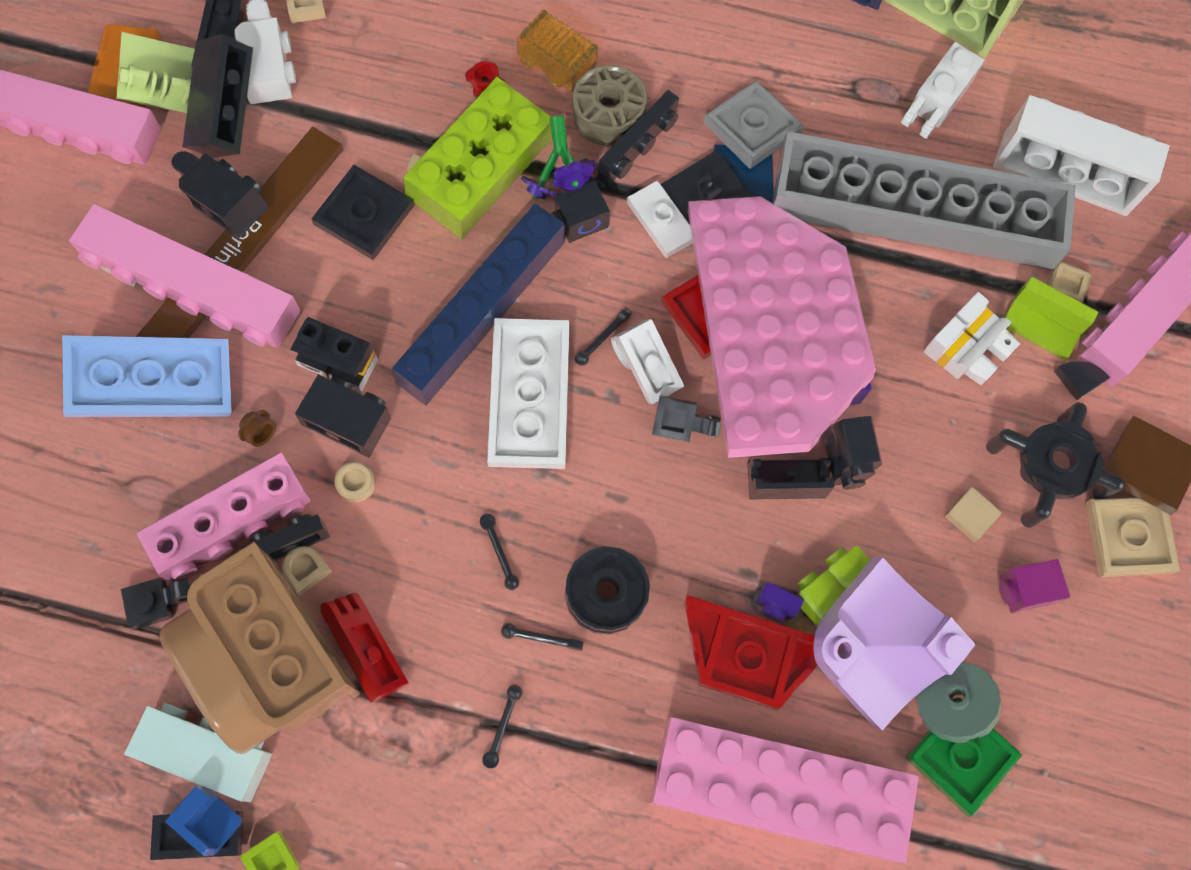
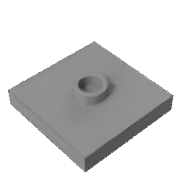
M757 80L707 113L703 121L750 169L783 146L788 131L801 134L804 127Z

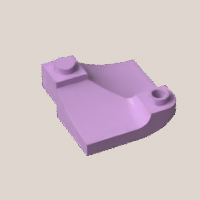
M874 556L834 602L819 623L814 638V657L824 674L874 728L883 730L898 712L926 687L945 674L952 675L974 648L975 644L952 617L944 615L922 597L883 557Z

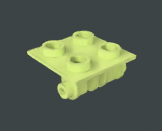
M122 32L116 99L187 113L192 76L191 64L195 49Z

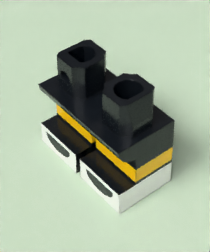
M307 317L290 350L298 353L295 359L298 366L327 378L328 376L330 378L332 376L341 378L349 383L353 389L360 392L363 391L378 361L370 342L310 317Z

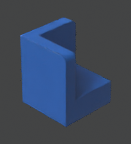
M195 786L165 822L203 856H212L218 853L243 823V818L209 788Z

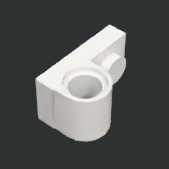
M652 319L643 320L611 338L612 347L618 359L625 368L632 370L648 404L658 402L660 395L669 396L685 387Z

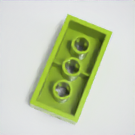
M496 77L403 177L406 195L414 200V204L460 239H463L552 140L551 116Z

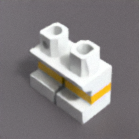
M977 292L935 336L923 352L956 379L966 374L970 379L982 385L998 368L983 355L986 349L990 350L1004 362L1020 343L1006 330L1012 322L1006 318L999 319L986 307L989 301L981 293Z

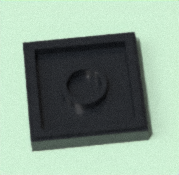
M353 164L311 220L313 225L374 260L415 205L412 198Z

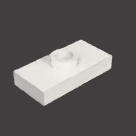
M658 181L627 197L628 206L665 258L672 256L693 243L690 225Z

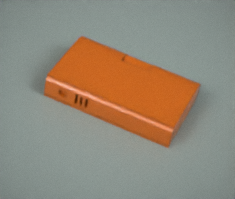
M113 24L105 25L87 93L145 108L146 105L116 99L121 33L125 32L162 41V37L157 29Z

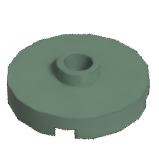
M961 662L952 675L945 674L916 696L919 715L928 730L943 740L956 743L969 742L968 739H974L978 736L981 738L989 734L998 723L1002 709L998 685L991 675L977 665ZM955 695H963L965 697L959 703L951 701V698Z

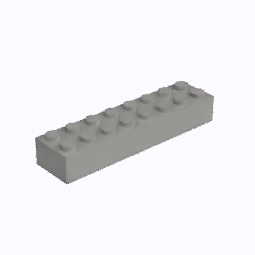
M788 131L779 156L772 203L773 206H778L805 223L1053 270L1070 252L1076 185Z

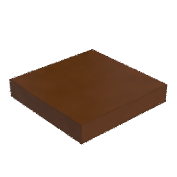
M1133 415L1126 424L1103 470L1121 477L1125 482L1123 490L1172 516L1178 510L1191 483V445Z

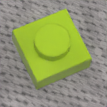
M281 831L275 832L239 856L247 870L301 869Z

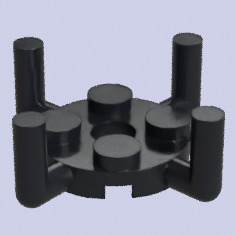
M1083 403L1073 404L1058 416L1056 422L1037 428L1028 437L1006 428L1001 430L986 444V449L991 454H998L1008 445L1021 451L1020 475L1025 482L1031 484L1033 488L1040 492L1036 506L1021 517V522L1025 527L1031 528L1051 515L1056 499H1074L1095 484H1098V486L1092 491L1093 497L1095 499H1106L1121 491L1125 486V482L1121 477L1103 470L1101 451L1097 452L1092 442L1094 438L1087 430L1082 428L1087 414V407ZM1054 451H1060L1067 455L1070 461L1068 469H1062L1054 463Z

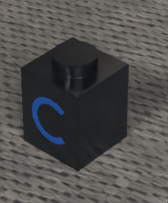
M595 181L587 183L579 189L569 190L555 196V211L551 212V215L565 224L564 234L569 243L609 227L610 210Z

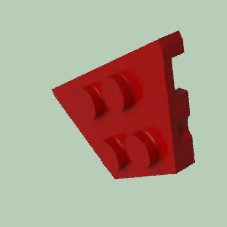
M689 595L686 596L684 606L699 686L770 709L779 710L792 696V693L818 666L814 657L815 635Z

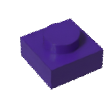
M767 582L761 588L755 603L763 607L761 611L765 615L778 621H784L785 618L791 620L798 614L804 600Z

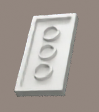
M494 318L488 467L565 469L569 352L568 320Z

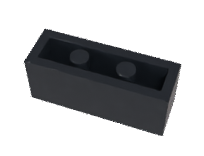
M224 34L196 41L183 148L201 154L206 153L212 158L240 154L253 47Z

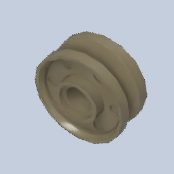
M617 65L597 66L586 71L575 85L573 91L574 124L580 134L592 143L602 146H613L646 113V87L639 76L628 68ZM611 104V105H615V106H613V107H607V106H605V105Z

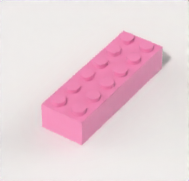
M671 717L666 721L649 803L891 862L906 863L919 776Z

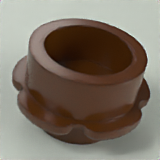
M259 410L258 412L252 411L244 415L239 423L238 436L240 440L246 441L255 447L266 444L273 437L276 430L275 423L269 418L270 413L265 410Z

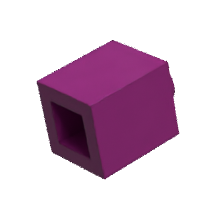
M1058 559L1012 568L1000 575V595L1004 603L1008 604L1011 613L1053 605L1070 598Z

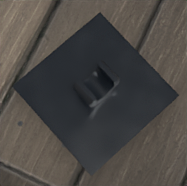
M718 150L660 184L689 225V201L752 197Z

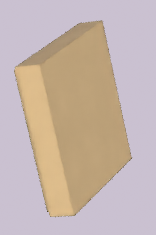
M1138 497L1090 499L1085 502L1098 577L1174 574L1180 571L1169 514Z

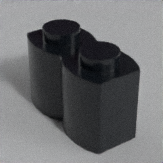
M872 416L842 419L833 425V432L824 438L827 457L831 458L829 467L831 476L834 477V485H842V488L845 490L856 489L866 485L865 480L876 474L875 470L882 465V459Z

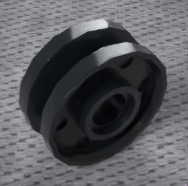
M602 546L587 551L574 562L567 575L564 597L569 613L581 627L593 633L611 635L626 630L639 619L649 601L650 583L645 568L634 555L621 548ZM604 581L614 584L617 589V597L612 600L600 598L596 592V586Z

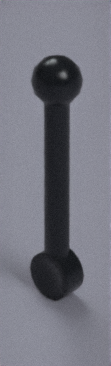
M625 307L618 314L617 318L584 351L576 353L575 362L580 366L586 365L589 361V356L621 323L629 319L632 311Z
M484 514L480 518V526L488 532L506 577L504 585L509 590H515L518 588L520 581L517 576L513 575L494 529L496 524L495 518L491 514Z
M506 623L501 628V634L506 639L516 636L563 646L572 650H583L584 642L579 640L564 639L521 630L511 623Z
M516 684L509 686L507 689L508 700L491 749L484 754L482 759L483 765L490 769L495 768L499 763L497 753L515 702L521 698L523 693L522 688Z

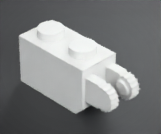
M252 0L247 5L248 8H246L248 22L240 23L235 29L236 40L253 47L247 98L250 104L293 98L291 83H296V75L292 61L287 62L286 58L287 53H292L288 32H281L277 18H272L267 2H264V0Z
M954 42L919 89L901 124L908 127L915 121L917 116H920L926 122L922 126L919 135L927 139L934 128H939L972 84L985 60L957 42Z

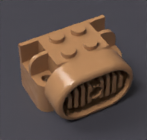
M255 542L196 579L188 590L187 601L190 609L165 624L160 630L162 646L203 716L219 738L232 751L238 754L249 752L279 730L294 731L303 727L314 718H321L326 714V710L348 695L356 698L361 694L277 563Z

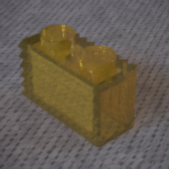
M542 10L517 37V55L520 61L528 68L533 69L536 67L545 73L548 81L555 87L560 88L563 86L573 92L577 81L582 75L597 65V45L592 44L590 40H586L584 36H581L579 32H575L573 28L570 29L568 25H564L562 21H559L557 17H553L551 13H547L546 10Z

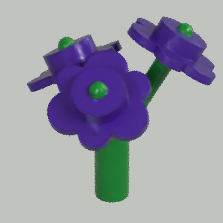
M564 116L550 117L553 150L539 180L536 181L525 176L521 177V180L528 184L527 191L533 194L534 198L546 200L548 194L554 197L559 195L552 188L545 186L559 154L564 166L554 171L555 178L552 183L554 187H561L564 191L576 190L589 181L593 169L597 166L595 160L584 158L580 161H575L568 150Z

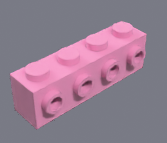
M281 452L136 534L158 575L169 582L173 580L180 581L192 576L197 571V566L209 559H221L230 554L234 549L233 546L246 538L250 540L254 535L269 530V525L281 518L287 520L297 516L305 509L304 505L311 502L290 463Z

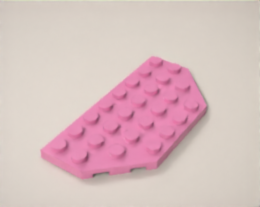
M761 196L689 201L688 216L728 458L809 452L819 441V437L830 424L833 425L848 408L856 394L869 384L876 371L847 249L844 245L778 206H773V203Z

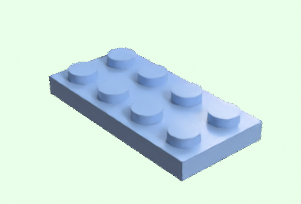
M62 335L63 417H230L232 413L228 339Z

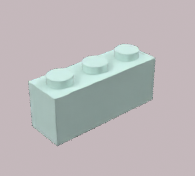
M165 702L162 709L146 707L124 755L241 802H252L272 756L271 753L261 750L264 741L249 752L238 754L232 751L219 738L205 718L202 717L198 725L185 719L188 711Z

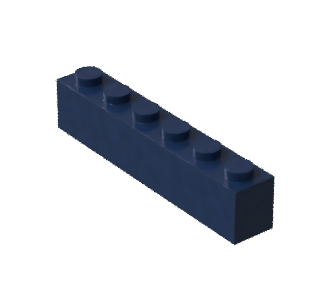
M535 203L392 367L397 385L424 405H427L494 327V318H501L562 247L564 244L565 224Z

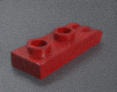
M354 592L345 597L342 596L321 604L320 611L371 703L400 691L409 683L358 593Z

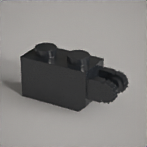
M181 150V152H177L172 157L171 165L181 174L179 188L190 199L193 207L238 239L269 208L260 195L263 192L260 185L248 175L244 178L240 177L237 171L224 159L218 162L206 153L198 158L192 153L186 152V150Z

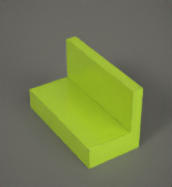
M1031 276L1017 292L1004 318L1012 322L1006 328L1007 330L1066 361L1069 359L1080 335L1094 323L1099 312Z

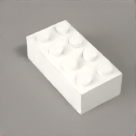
M1029 95L1004 132L993 167L1007 173L1076 185L1075 198L1127 216L1159 183L1170 145L1156 141L1152 137L1142 136L1123 129L1116 124L1087 116L1083 112L1062 107L1047 99Z

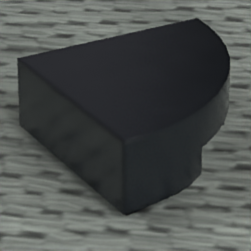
M1081 361L1065 363L1054 370L1055 374L1076 400H1079L1111 378L1101 368Z

